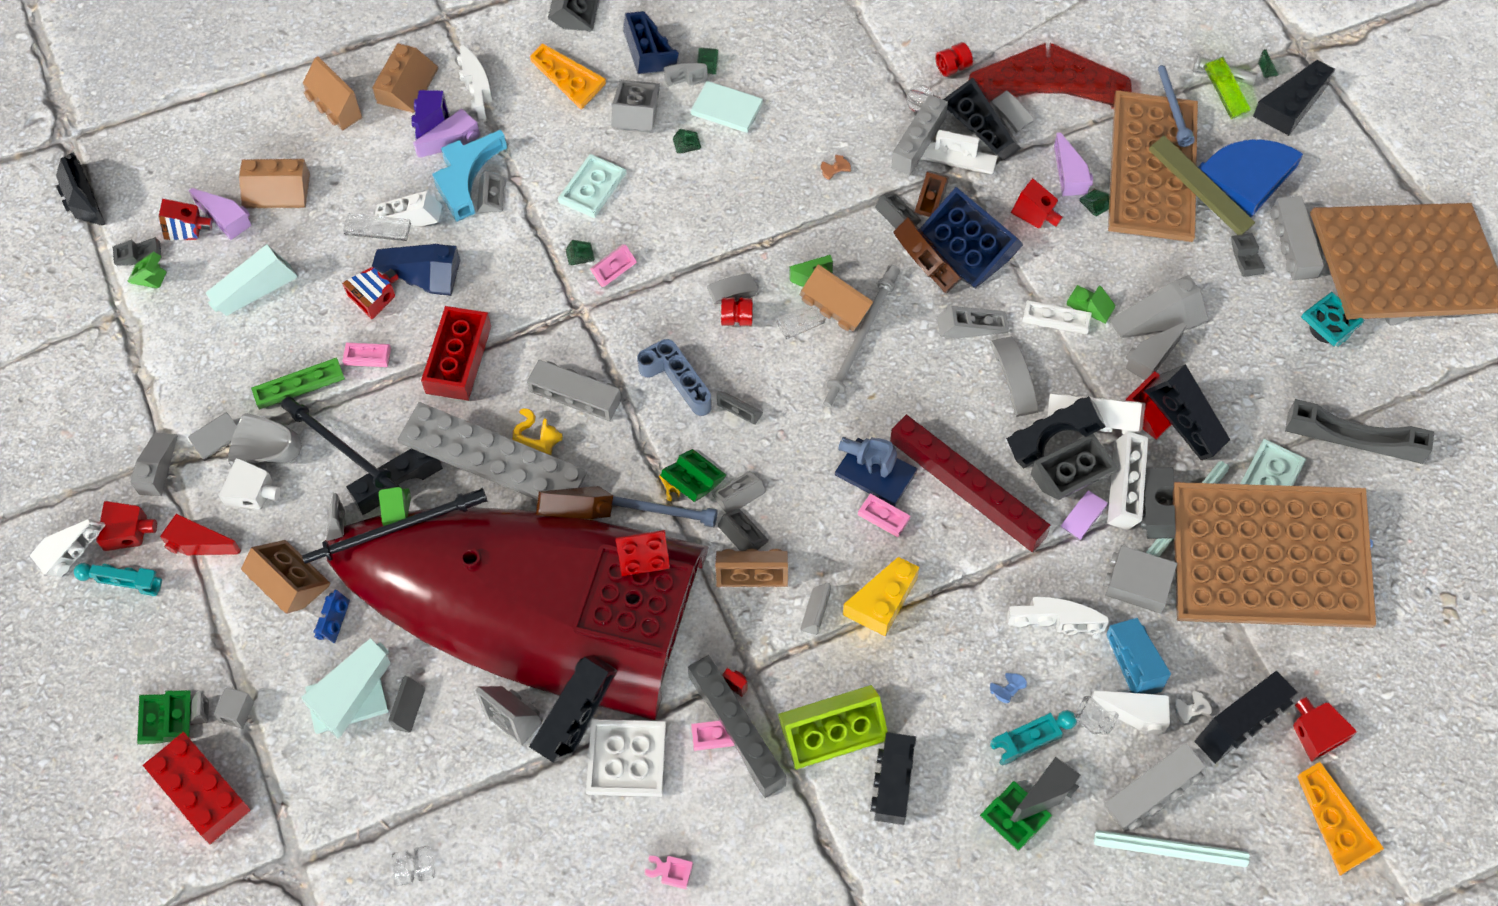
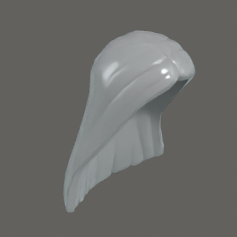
M245 413L240 418L231 439L228 462L230 465H233L237 458L249 464L261 462L287 463L298 457L301 450V440L296 432L286 426L260 416Z

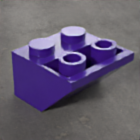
M419 90L418 98L414 99L415 115L411 117L412 127L415 128V139H419L450 117L444 91Z

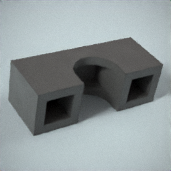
M1173 467L1146 468L1143 510H1146V515L1142 516L1141 527L1142 530H1146L1147 539L1175 538V505L1160 504L1164 500H1173Z

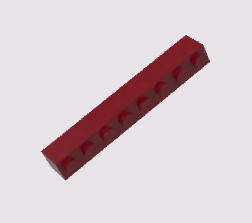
M906 414L891 429L890 442L1029 551L1033 553L1047 538L1051 526L1047 521Z

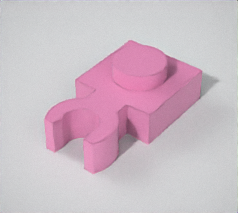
M649 856V862L657 864V868L655 870L645 869V875L651 878L661 875L662 884L687 890L693 862L668 856L666 863H664L657 856Z

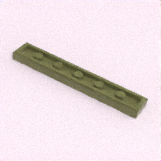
M1166 136L1161 137L1151 145L1149 151L1237 235L1244 234L1256 223Z

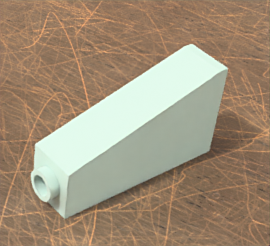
M266 244L206 292L210 299L208 303L214 311H221L227 316L289 283L298 276L290 264Z
M371 638L301 697L306 706L337 739L342 736L391 664L387 657L389 651L381 642L376 644Z

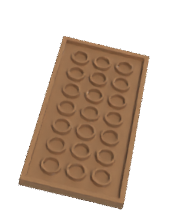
M1116 90L1113 112L1108 231L1193 242L1195 238L1196 195L1152 154L1149 148L1161 137L1166 136L1196 165L1198 101L1176 98L1186 128L1193 132L1195 138L1194 143L1190 146L1181 147L1176 139L1178 128L1167 97Z

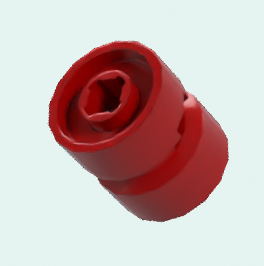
M964 42L955 44L950 49H943L935 55L937 67L944 77H948L957 73L958 70L962 71L973 65L972 53Z
M722 297L721 326H734L735 323H738L740 326H752L753 298H740L739 301H736L733 297Z

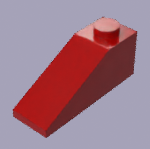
M175 514L160 535L165 543L164 547L174 554L180 552L184 555H236L241 552L235 540L178 514Z

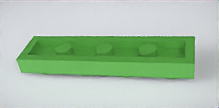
M336 357L251 387L256 405L260 410L280 403L286 397L294 398L345 380Z

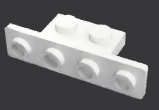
M938 130L936 143L931 142L921 159L993 174L997 156L977 152L979 138Z

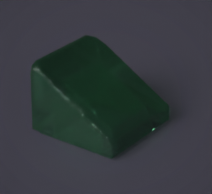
M699 48L697 63L706 64L707 74H716L719 50Z
M1263 49L1258 61L1263 76L1265 78L1278 76L1277 69L1267 49Z
M679 129L673 137V143L678 154L701 149V144L695 131Z
M1097 189L1090 191L1079 199L1094 216H1099L1109 209V194Z
M571 240L566 247L569 265H578L595 260L590 242Z

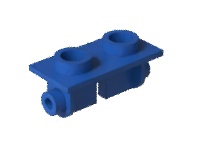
M334 590V593H329V596L325 597L321 614L325 615V617H319L316 628L313 631L315 633L314 637L318 640H323L325 637L332 643H336L350 602L338 590Z

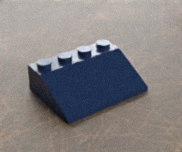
M957 187L953 189L920 228L955 271L975 289L1009 262L1023 246L1022 242Z

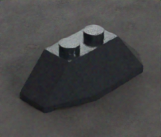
M72 152L60 158L56 173L59 184L56 185L60 196L65 197L62 203L66 211H71L75 219L101 226L105 225L104 218L76 154Z

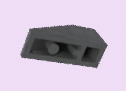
M1055 757L1017 807L1010 820L1017 822L1062 803L1066 796L1071 799L1079 788L1076 782L1081 775Z

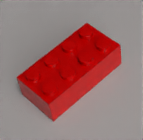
M445 306L421 378L425 394L469 401L491 330L488 312Z
M182 732L142 765L201 837L210 845L251 811L185 732Z

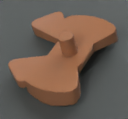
M835 155L836 162L834 165L826 162L821 163L822 174L826 179L830 180L834 174L841 171L851 172V165L844 159V156Z

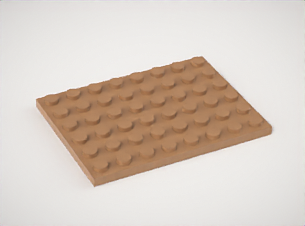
M1472 203L1315 207L1311 210L1310 214L1338 296L1341 299L1346 319L1498 313V267Z
M1174 482L1177 621L1374 628L1376 626L1366 488Z

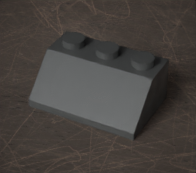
M552 0L548 19L562 29L592 31L599 0Z
M1093 433L1034 461L1031 476L1043 493L1060 500L1117 472L1119 468Z

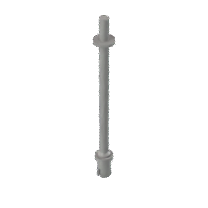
M888 265L883 278L878 281L879 291L836 378L830 379L827 382V387L830 390L823 402L824 406L830 408L837 394L845 392L846 386L843 382L886 294L891 293L895 288L894 283L900 274V269L897 266Z

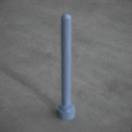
M1160 65L1158 72L1178 128L1176 135L1178 145L1181 147L1190 146L1195 141L1193 132L1186 128L1167 69L1164 65Z
M613 496L612 503L614 506L700 520V523H704V526L713 528L716 525L718 510L712 508L697 511Z

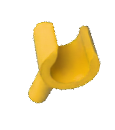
M659 475L667 490V500L672 501L670 492H675L680 497V491Z

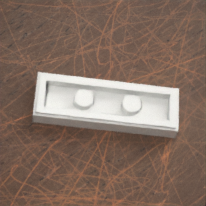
M1027 300L1022 322L1087 335L1092 313Z

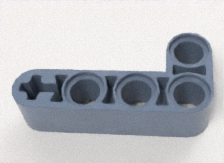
M663 339L639 352L637 355L638 370L643 377L650 378L664 371L696 415L705 416L710 413L712 409L710 391L672 340Z

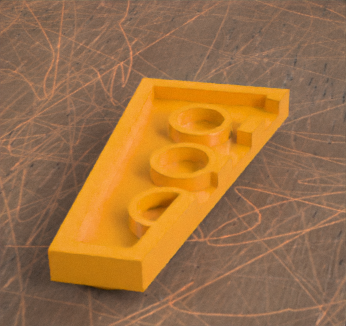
M543 43L530 55L531 62L581 110L606 85L605 78Z
M1318 762L1297 776L1340 876L1384 849L1321 762Z

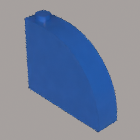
M1261 139L1243 140L1223 147L1211 156L1206 163L1202 162L1198 168L1249 217H1252L1298 167L1303 153L1274 141Z

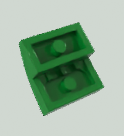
M694 449L680 454L677 462L663 468L660 476L693 502H696L725 479L726 474Z
M191 690L139 695L137 745L171 742L182 732H185L189 737Z
M1013 781L980 814V817L1017 851H1020L1052 818V815L1047 810H1044L1017 822L1010 820L1017 807L1028 794Z

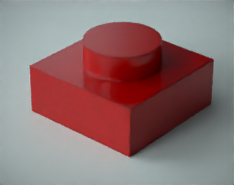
M727 668L722 674L723 678L733 692L743 697L748 690L746 677L737 670L733 672Z

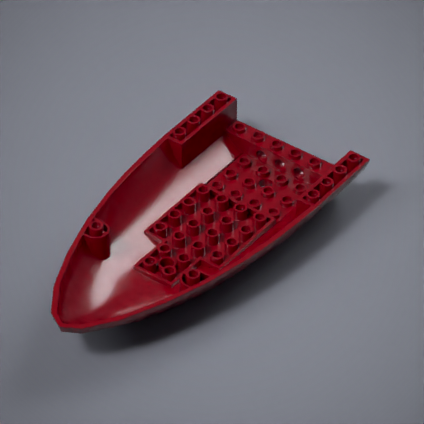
M470 507L466 512L457 509L333 554V560L329 561L327 559V562L348 589L383 617L421 641L463 662L497 676L560 696L565 685L573 676L578 661L586 656L595 655L618 670L599 706L656 720L662 701L661 685L697 569L703 568L709 547L666 536L670 569L622 576L615 538L649 532L589 519L537 515L536 511ZM429 509L409 511L408 517ZM381 515L344 526L343 537L327 541L328 544L331 545L382 527ZM476 559L474 563L467 564L469 560ZM630 595L640 597L639 602L636 604H629L626 600Z

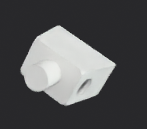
M236 458L221 489L219 498L225 507L259 510L263 507L266 498L278 500L281 489L280 487L272 486L273 480L266 470Z

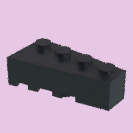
M1186 364L1162 373L1144 390L1200 460L1214 457L1230 441L1229 436Z
M595 655L581 658L575 666L573 676L565 685L563 692L529 745V748L553 763L573 756L618 670Z
M1276 670L1215 716L1194 742L1216 764L1234 748L1238 749L1248 740L1247 737L1250 735L1251 737L1255 736L1263 728L1262 725L1264 723L1269 725L1279 716L1278 712L1280 710L1283 713L1286 712L1294 704L1292 699L1298 692Z

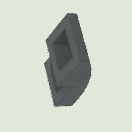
M1253 234L1231 236L1234 255L1242 276L1264 274L1265 266L1258 254L1259 245Z
M156 237L137 244L131 239L112 246L113 261L116 266L135 265L152 252L161 256L160 241Z

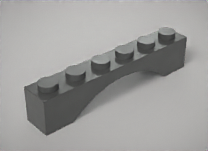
M1298 399L1294 400L1288 411L1285 432L1423 464L1432 452L1435 432L1413 426L1384 428L1361 425L1339 418L1318 404Z
M707 655L688 666L689 679L701 698L708 704L723 725L763 797L766 798L785 787L786 775L711 657Z

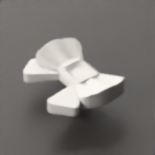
M1193 691L1194 704L1189 706L1180 699L1176 700L1175 709L1177 717L1183 724H1187L1192 717L1198 715L1211 716L1212 708L1209 702L1203 698L1202 693Z

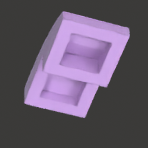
M1088 490L1062 523L1061 528L1082 540L1108 503Z

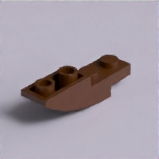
M909 217L893 231L912 259L928 277L934 280L944 293H948L962 279L937 251V247Z

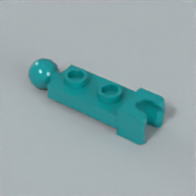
M79 563L75 566L73 572L75 578L80 581H87L93 578L97 583L138 589L141 594L157 596L162 584V579L155 577L156 571L139 568V571L126 567L123 570L109 564L91 566L87 563Z
M1064 710L1059 713L1055 720L1051 713L1046 714L1010 732L994 737L990 742V747L993 750L997 748L1006 750L999 762L1000 765L1004 766L1033 750L1061 738L1063 733L1060 728L1068 730L1075 727L1077 723L1076 715L1070 710Z

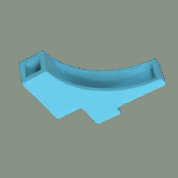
M502 130L490 133L464 146L459 140L441 148L447 167L438 170L432 175L438 192L456 222L475 214L471 200L472 185L482 166L494 155L507 149Z

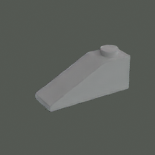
M950 306L937 316L940 337L965 338L1009 332L1006 311Z
M1181 323L1141 341L1136 349L1132 347L1126 356L1128 363L1125 369L1146 380L1154 371L1156 372L1177 345L1187 325Z
M154 433L135 463L130 481L139 495L162 496L178 437L177 434Z

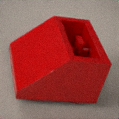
M1154 371L1125 401L1145 403L1143 430L1157 440L1172 424L1144 391L1160 376Z

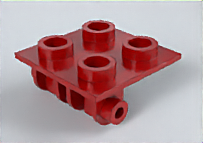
M665 530L615 538L622 576L670 569Z

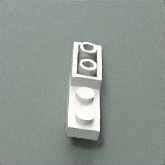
M462 45L460 46L461 54L457 55L459 67L462 66V69L459 70L460 81L465 82L466 90L469 89L470 95L474 96V99L471 100L473 112L477 111L478 120L486 119L485 103L492 102L488 79L476 56Z
M1033 597L1030 606H1010L1007 613L1008 625L1014 624L1017 627H1024L1028 624L1050 626L1056 623V632H1064L1067 635L1078 632L1098 634L1105 631L1109 622L1107 616L1085 605L1050 597Z

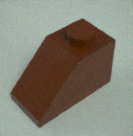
M927 171L914 213L927 217L934 213L943 200L949 176Z

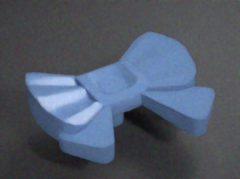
M1006 673L1005 677L1008 685L1004 688L990 683V693L995 694L999 701L1009 703L1011 696H1014L1018 690L1027 687V681L1019 674Z

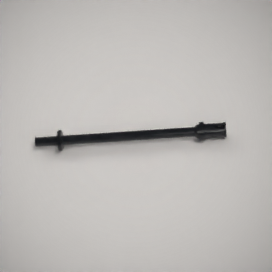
M290 396L283 399L281 407L289 412L296 422L304 421L373 477L374 486L377 488L385 486L387 489L400 487L391 480V472L388 469H377L310 416L309 408L303 404L300 405Z
M482 487L464 495L462 493L457 494L458 497L452 502L331 545L327 541H323V548L303 554V561L307 564L323 557H327L329 561H332L333 554L457 509L466 512L470 507L488 502L485 491Z

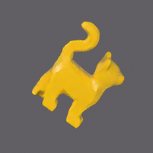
M520 409L519 413L526 416L527 419L515 426L512 431V440L551 455L553 447L563 440V434L556 427L549 425L548 420L544 418L540 430V440L522 435L523 430L530 428L535 423L536 416L530 409Z

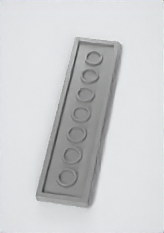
M418 402L398 437V443L535 500H538L539 491L580 488L587 474L585 469L421 402Z

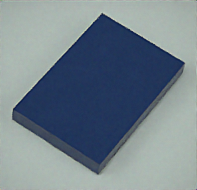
M860 438L856 439V441L859 443H862L864 441ZM847 453L836 469L835 476L895 507L916 475L918 468L897 458L892 471L886 477H882L879 464L875 463L872 465V473L870 474L865 464L857 463V456Z

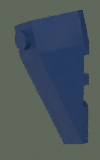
M426 244L376 250L372 267L383 274L389 269H393L399 279L406 281L411 286L421 287L430 294L451 296L460 264V257L457 246Z

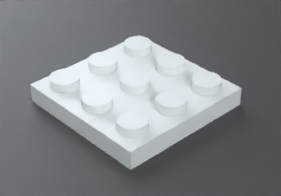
M592 719L586 785L587 795L662 797L666 721Z

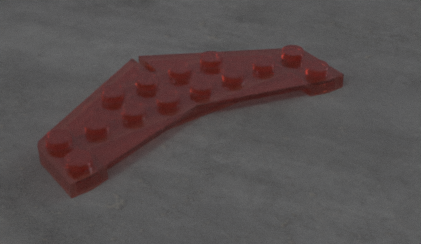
M1046 42L976 70L969 75L968 79L970 80L973 77L982 86L991 101L1005 91H1008L1014 97L1032 93L1068 94L1111 105V109H1114L1116 90L1132 92L1129 77L1053 43L1049 45V57H1047Z

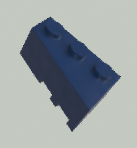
M645 11L625 13L623 32L637 74L662 72L664 67L676 65L679 52L676 49H672L665 36L662 37L658 32V27Z

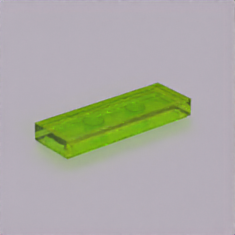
M1221 57L1206 63L1204 68L1230 119L1248 113L1251 109L1225 58Z

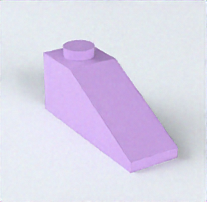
M460 109L413 142L417 156L420 158L441 153L442 147L459 140L463 146L471 141H475L480 136L478 124L463 109Z
M1057 133L1054 150L1062 196L1087 195L1089 186L1093 185V175L1089 173L1086 162L1062 133Z
M194 188L189 190L194 203L209 218H212V221L230 240L251 227L248 219L250 214L244 206L239 207L233 200Z

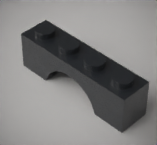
M1088 396L1076 400L1074 404L1066 408L1056 410L1053 415L1045 419H1039L1025 429L1015 431L1012 436L1006 439L1016 462L1024 469L1034 464V461L1044 457L1046 444L1055 434L1065 430H1073L1087 437L1106 426L1096 404Z
M412 448L377 468L379 470L388 469L391 472V480L396 484L414 478L425 480L443 469L440 460ZM369 473L346 486L353 502L362 515L380 506L379 491L387 489L385 486L382 488L374 486L373 477Z

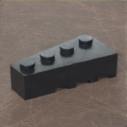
M1319 60L1314 61L1260 99L1253 117L1289 136L1327 88L1335 68Z
M973 77L942 99L948 102L947 110L1003 160H1006L1021 149L984 89Z

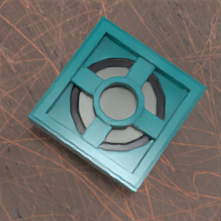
M1332 291L1306 310L1301 316L1310 325L1309 329L1314 338L1320 342L1330 343L1332 346L1337 347L1346 342L1352 333L1365 321L1363 318L1346 319L1341 299Z

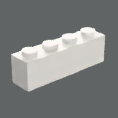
M1050 394L1048 417L1053 415L1056 410L1066 408L1074 404L1076 400L1086 398V396ZM1090 397L1096 404L1106 426L1099 431L1113 432L1114 428L1122 429V434H1125L1127 431L1136 434V431L1143 429L1145 403Z
M1127 431L1114 441L1113 461L1119 469L1111 474L1107 520L1109 525L1129 530L1142 521L1148 437Z

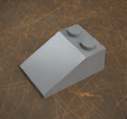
M620 80L612 103L611 127H617L620 130L637 129L640 132L652 131L660 84Z
M478 686L475 692L485 716L520 745H523L542 724L539 710L532 704H528V706L521 701V696L513 689L508 691L503 686Z

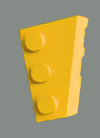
M897 557L844 603L843 616L886 636L918 579L920 567Z

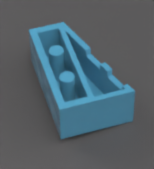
M1138 618L1110 625L1106 636L1131 693L1156 694L1162 692L1171 673L1149 638L1144 625L1140 623Z

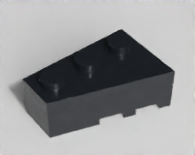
M886 732L883 749L878 748L876 762L881 764L880 773L875 772L873 787L878 788L877 797L872 796L870 812H875L874 821L899 825L905 824L913 754L917 736Z

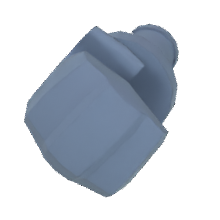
M844 436L842 437L843 441H840L838 450L857 456V463L865 464L870 474L872 473V465L875 463L880 465L882 477H886L892 471L897 460V451L892 442L871 437V439L866 438L862 443H859Z

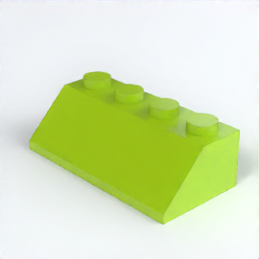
M872 685L778 714L783 736L795 769L885 741L886 732H888L880 696Z

